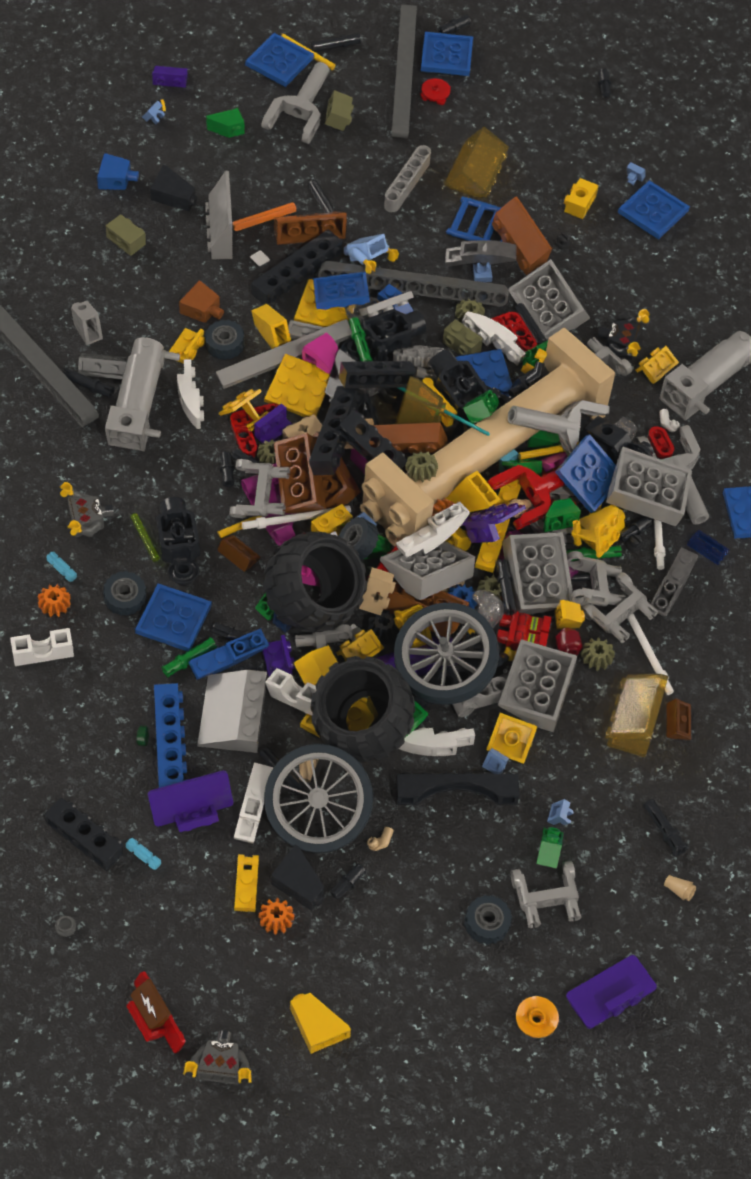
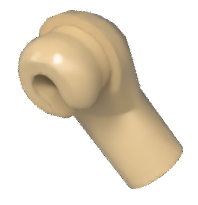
M384 827L381 837H370L367 841L369 849L377 851L386 848L389 845L394 830L390 827Z

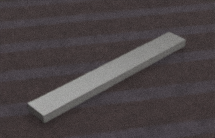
M345 319L216 371V375L223 389L279 367L285 354L298 359L302 358L303 347L326 332L336 343L351 338L352 331L348 320Z

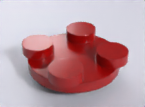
M429 79L422 85L420 98L443 105L450 95L451 87L442 79Z

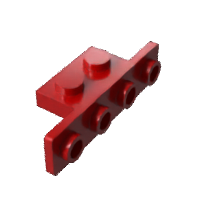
M145 971L141 972L135 980L134 985L136 988L147 979H150ZM130 1001L126 1007L146 1042L164 1036L174 1053L180 1051L186 1040L176 1025L172 1014L163 1026L150 1029L134 1001Z

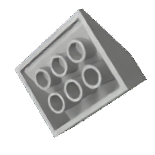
M225 171L210 192L209 202H205L206 213H209V215H206V226H210V228H207V239H211V242H207L208 252H211L212 259H232L229 171Z
M551 259L509 288V292L517 305L519 303L525 305L546 339L564 327L570 331L590 319Z
M622 447L610 483L606 503L677 526L684 516L692 470Z
M563 532L509 535L502 541L504 558L508 560L509 573L512 575L511 584L515 607L519 613L534 614L552 611L556 609L560 600L572 602L571 593L573 590Z
M444 541L427 554L420 550L406 558L400 550L380 557V561L390 573L394 574V578L406 593L422 600L473 577L475 556Z
M521 639L498 706L527 723L538 726L537 728L554 732L575 669L577 656Z
M242 670L208 675L198 747L257 753L266 693L265 681L267 680V672Z

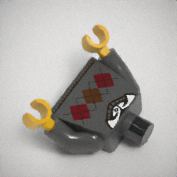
M64 482L60 486L63 489L60 495L62 497L69 495L68 505L72 521L68 528L72 529L70 533L73 536L75 535V538L80 536L92 537L104 528L103 517L114 516L112 505L101 506L99 497L81 493L73 489L72 485L68 482Z
M219 1031L217 1041L208 1040L206 1046H201L184 1066L183 1074L192 1072V1077L195 1078L197 1073L198 1080L239 1085L242 1079H248L249 1083L251 1082L250 1064L244 1052L238 1049V1044L230 1042L231 1033L229 1031Z

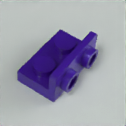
M155 66L152 72L153 85L186 88L188 69Z
M282 403L255 423V437L261 443L264 440L270 442L271 439L275 442L283 436V429L288 425H293L286 419L287 408Z
M281 635L280 641L269 642V647L262 650L268 678L276 668L291 675L292 669H295L294 658H290L289 652H291L290 641H286L285 635Z

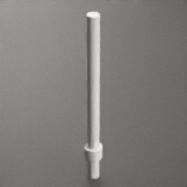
M349 505L344 506L351 513V507ZM334 508L272 518L259 517L253 521L242 522L243 530L251 528L263 529L269 525L314 519Z
M654 519L656 545L654 556L657 561V569L662 570L664 569V557L666 555L665 547L663 546L662 522Z
M631 614L627 619L656 673L655 677L658 683H661L666 694L670 695L674 690L668 681L669 676L662 669L634 614Z

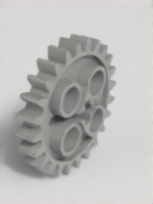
M416 345L397 349L393 352V360L411 361L414 366L430 367L428 364L429 360L444 350V348Z

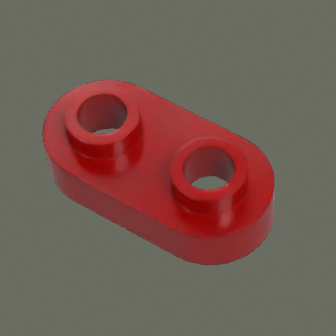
M659 426L652 427L648 433V440L656 456L660 459L672 457L674 446L666 430Z

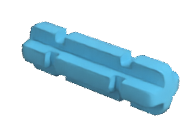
M51 552L46 556L47 561L65 576L69 582L77 578V573L70 569V566L60 557L58 558L55 552Z
M130 838L127 841L126 848L134 852V855L144 863H148V866L153 870H156L161 865V859L153 856V853L142 844H138L137 840Z

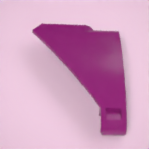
M258 474L241 480L243 491L250 504L254 506ZM278 478L272 479L269 503H281ZM285 513V515L296 514V513ZM268 514V516H266L265 518H272L284 515ZM294 522L269 525L265 528L278 546L295 536L292 528Z

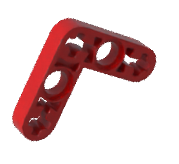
M508 312L491 318L518 337L516 344L524 352L537 346V341L518 313ZM523 331L525 335L519 336L516 332Z
M271 403L254 407V409L261 416L264 412H271L279 405ZM245 410L234 412L230 417V425L239 450L248 456L252 455L255 457L257 454V444L253 433L247 428V425L254 420ZM245 432L248 434V437L242 438L239 434ZM246 444H248L249 449L252 451H248V449H246Z

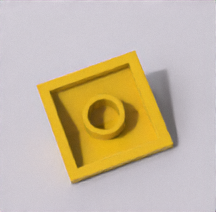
M328 645L307 653L294 662V665L304 685L307 682L316 685L321 675L325 676L330 671L329 667L335 664L337 660Z
M500 713L486 750L490 751L493 748L509 759L524 764L538 726Z

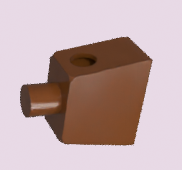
M198 281L179 301L181 314L203 323L207 322L211 316L221 319L224 314V310L219 308V295L201 281Z

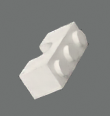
M70 628L50 631V637L42 641L32 640L30 634L10 638L15 666L74 657Z
M276 668L265 681L270 696L313 716L311 712V697L316 692L315 685L307 682L302 688L294 681L291 674Z

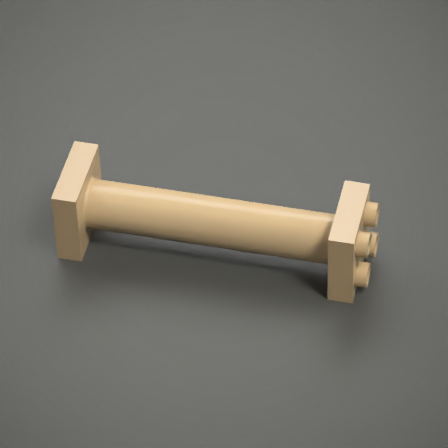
M565 327L548 338L547 356L544 364L549 374L493 412L490 417L476 424V426L490 433L489 436L474 428H470L433 454L437 460L438 469L436 477H432L431 481L424 480L422 483L421 480L415 482L413 478H409L408 473L405 474L384 453L368 462L365 467V480L362 484L363 504L360 506L361 512H365L374 522H378L385 529L389 542L395 546L398 541L429 525L427 519L432 517L433 506L436 504L437 499L442 500L448 497L467 476L475 471L483 472L541 431L510 424L508 422V412L512 406L555 415H562L565 409L573 402L581 400L608 406L615 372Z

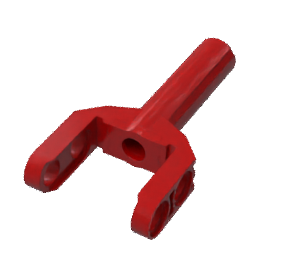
M517 465L487 481L492 489L497 490L519 479V484L535 508L523 513L520 518L513 522L517 530L542 519L550 507V492L566 485L555 473L556 470L540 477L533 470Z

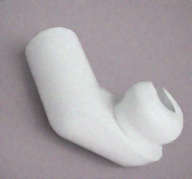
M667 409L660 410L661 426L670 432L676 431L680 426L679 422L669 419V411Z

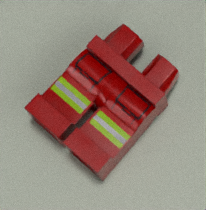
M519 611L514 615L502 614L499 626L507 627L509 631L499 629L497 640L500 643L506 644V647H510V650L516 651L521 639L546 646L552 617H534L526 613H519Z

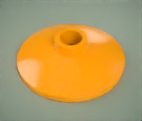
M533 996L520 1003L516 1011V1021L521 1031L526 1035L534 1038H543L554 1032L558 1025L559 1014L551 1001L544 997ZM538 1017L540 1022H534L533 1018Z

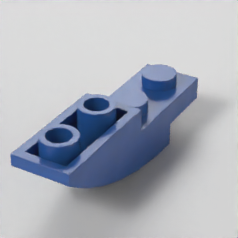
M260 628L227 642L225 646L190 660L189 665L198 680L212 673H219L269 647V644Z

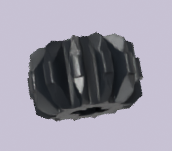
M389 610L386 613L382 611L381 615L373 613L372 617L368 619L367 630L372 629L379 641L384 639L387 643L389 638L394 640L396 634L400 631L394 622L395 614L390 615Z

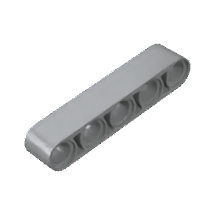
M421 145L416 148L386 191L384 208L388 212L399 210L428 168L431 157V149L428 146Z

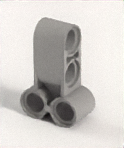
M504 677L492 678L485 689L476 696L464 702L452 704L457 715L465 717L476 708L498 703L507 679Z

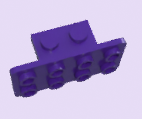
M518 503L508 506L506 504L493 505L488 509L470 512L461 526L465 525L471 543L495 542L500 539L495 524L506 521L525 510L526 507L525 505H518Z
M224 770L148 792L155 826L175 822L179 832L190 831L193 828L208 826L218 822L216 810L233 805L228 774Z
M630 955L566 994V999L584 1025L591 1029L612 1016H618L628 1006L638 1004L642 998L654 992L657 985L635 955Z

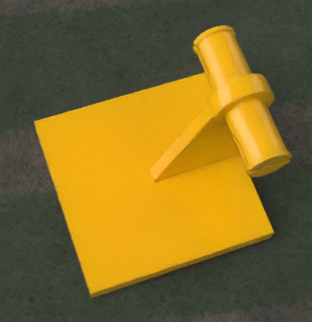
M250 389L236 396L237 399L233 402L230 401L223 405V410L219 412V415L222 416L234 412L242 406L254 420L247 425L248 430L252 432L255 429V423L269 412L266 411L261 416H258L249 401L262 391L260 389L255 391Z
M614 506L595 526V530L581 529V522L574 520L572 522L573 530L571 531L572 537H574V545L580 546L582 538L596 543V557L600 558L620 537L618 507Z

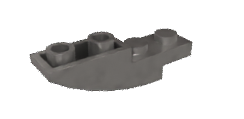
M500 241L461 242V247L446 249L445 263L447 267L481 262L485 266L487 262L491 265L516 261L517 246Z
M681 547L651 602V605L658 610L657 614L664 617L668 615L698 559L697 554Z

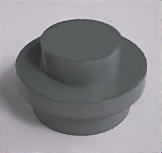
M62 916L56 921L55 930L60 936H70L76 930V922L70 916Z

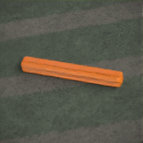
M291 202L233 221L232 227L234 231H239L273 220L275 217L296 212V205Z

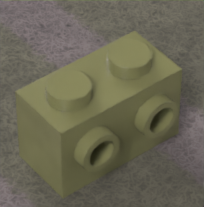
M334 90L328 101L325 124L344 131L346 125L349 126L352 120L350 114L354 107L352 105L353 97Z
M120 214L106 225L107 238L130 256L146 245V235L143 229L135 226L130 219H126L123 215Z
M456 319L444 329L443 343L459 355L464 356L481 352L483 338Z

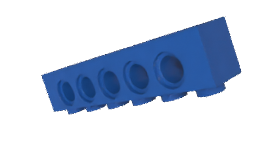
M178 683L154 685L159 788L186 781L183 780V774H187L186 761L182 762V756H186L185 744H181V738H185L184 726H180V720H184L183 708H179V703H183L182 691H178ZM174 740L175 742L168 743L167 741ZM176 758L174 761H169L168 759ZM177 776L176 779H170L169 777Z

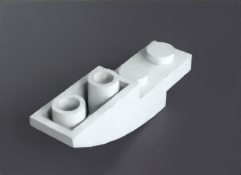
M472 312L465 313L462 323L481 336L486 346L492 342L497 349L502 350L509 361L517 366L522 362L526 353L515 344L518 338L515 334L488 317Z
M191 359L184 360V374H177L178 395L182 408L190 422L197 429H201L200 421H204V410H200V407H204L203 396H200L199 388H196L195 381H192V378H195V367H191Z
M461 502L453 504L449 508L428 518V526L396 543L397 547L406 558L420 550L427 554L447 540L462 525L470 512Z
M423 727L412 731L405 737V742L399 749L426 756L456 755L457 747L474 744L475 733L474 729L462 728L454 732L443 731L434 735L433 728Z
M254 763L234 839L254 843L264 806L265 787L273 767Z

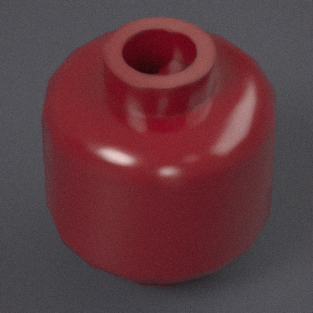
M564 628L556 635L557 650L576 656L582 650L583 645L578 631Z

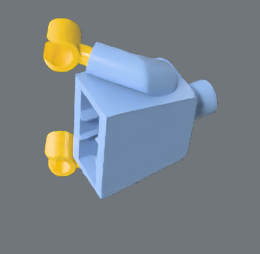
M384 234L359 238L344 247L345 256H349L352 262L359 261L362 265L365 264V271L368 274L376 270V262L371 259L387 252L389 253L387 259L394 262L398 259L399 255L398 250L389 248Z

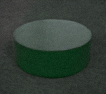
M140 726L137 731L138 746H147L149 728L148 726Z

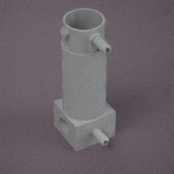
M738 331L727 340L721 341L688 368L681 364L665 377L659 399L685 421L698 410L707 414L710 409L703 404L705 397L741 368L751 363V337L743 331Z
M141 337L134 340L116 406L110 407L105 426L108 445L145 451L148 436L157 438L161 436L160 430L150 429L148 417L165 359L178 361L180 359L179 353L164 350L160 342L151 338Z

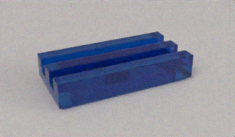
M700 530L693 535L687 544L717 565L729 553L728 548Z

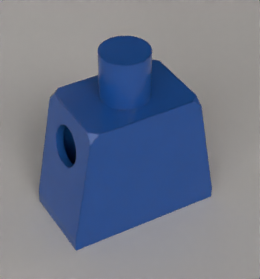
M104 153L97 176L98 189L125 190L128 181L138 182L139 171L131 170L129 160Z

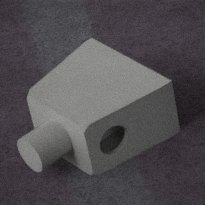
M88 301L74 303L71 307L74 325L85 344L89 345L102 340L98 312Z

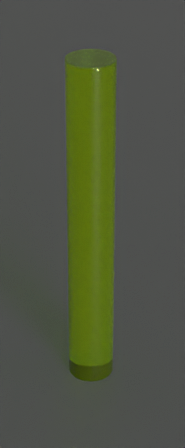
M132 514L131 519L153 562L158 561L160 557L138 514Z

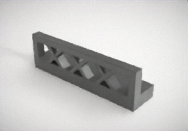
M82 353L79 356L78 373L85 376L123 379L128 357Z

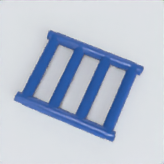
M462 196L461 206L451 228L447 229L446 234L467 241H491L490 238L494 231L492 222L496 212L501 207ZM468 205L478 208L467 233L458 231L457 229ZM484 210L494 212L484 237L475 236V230Z

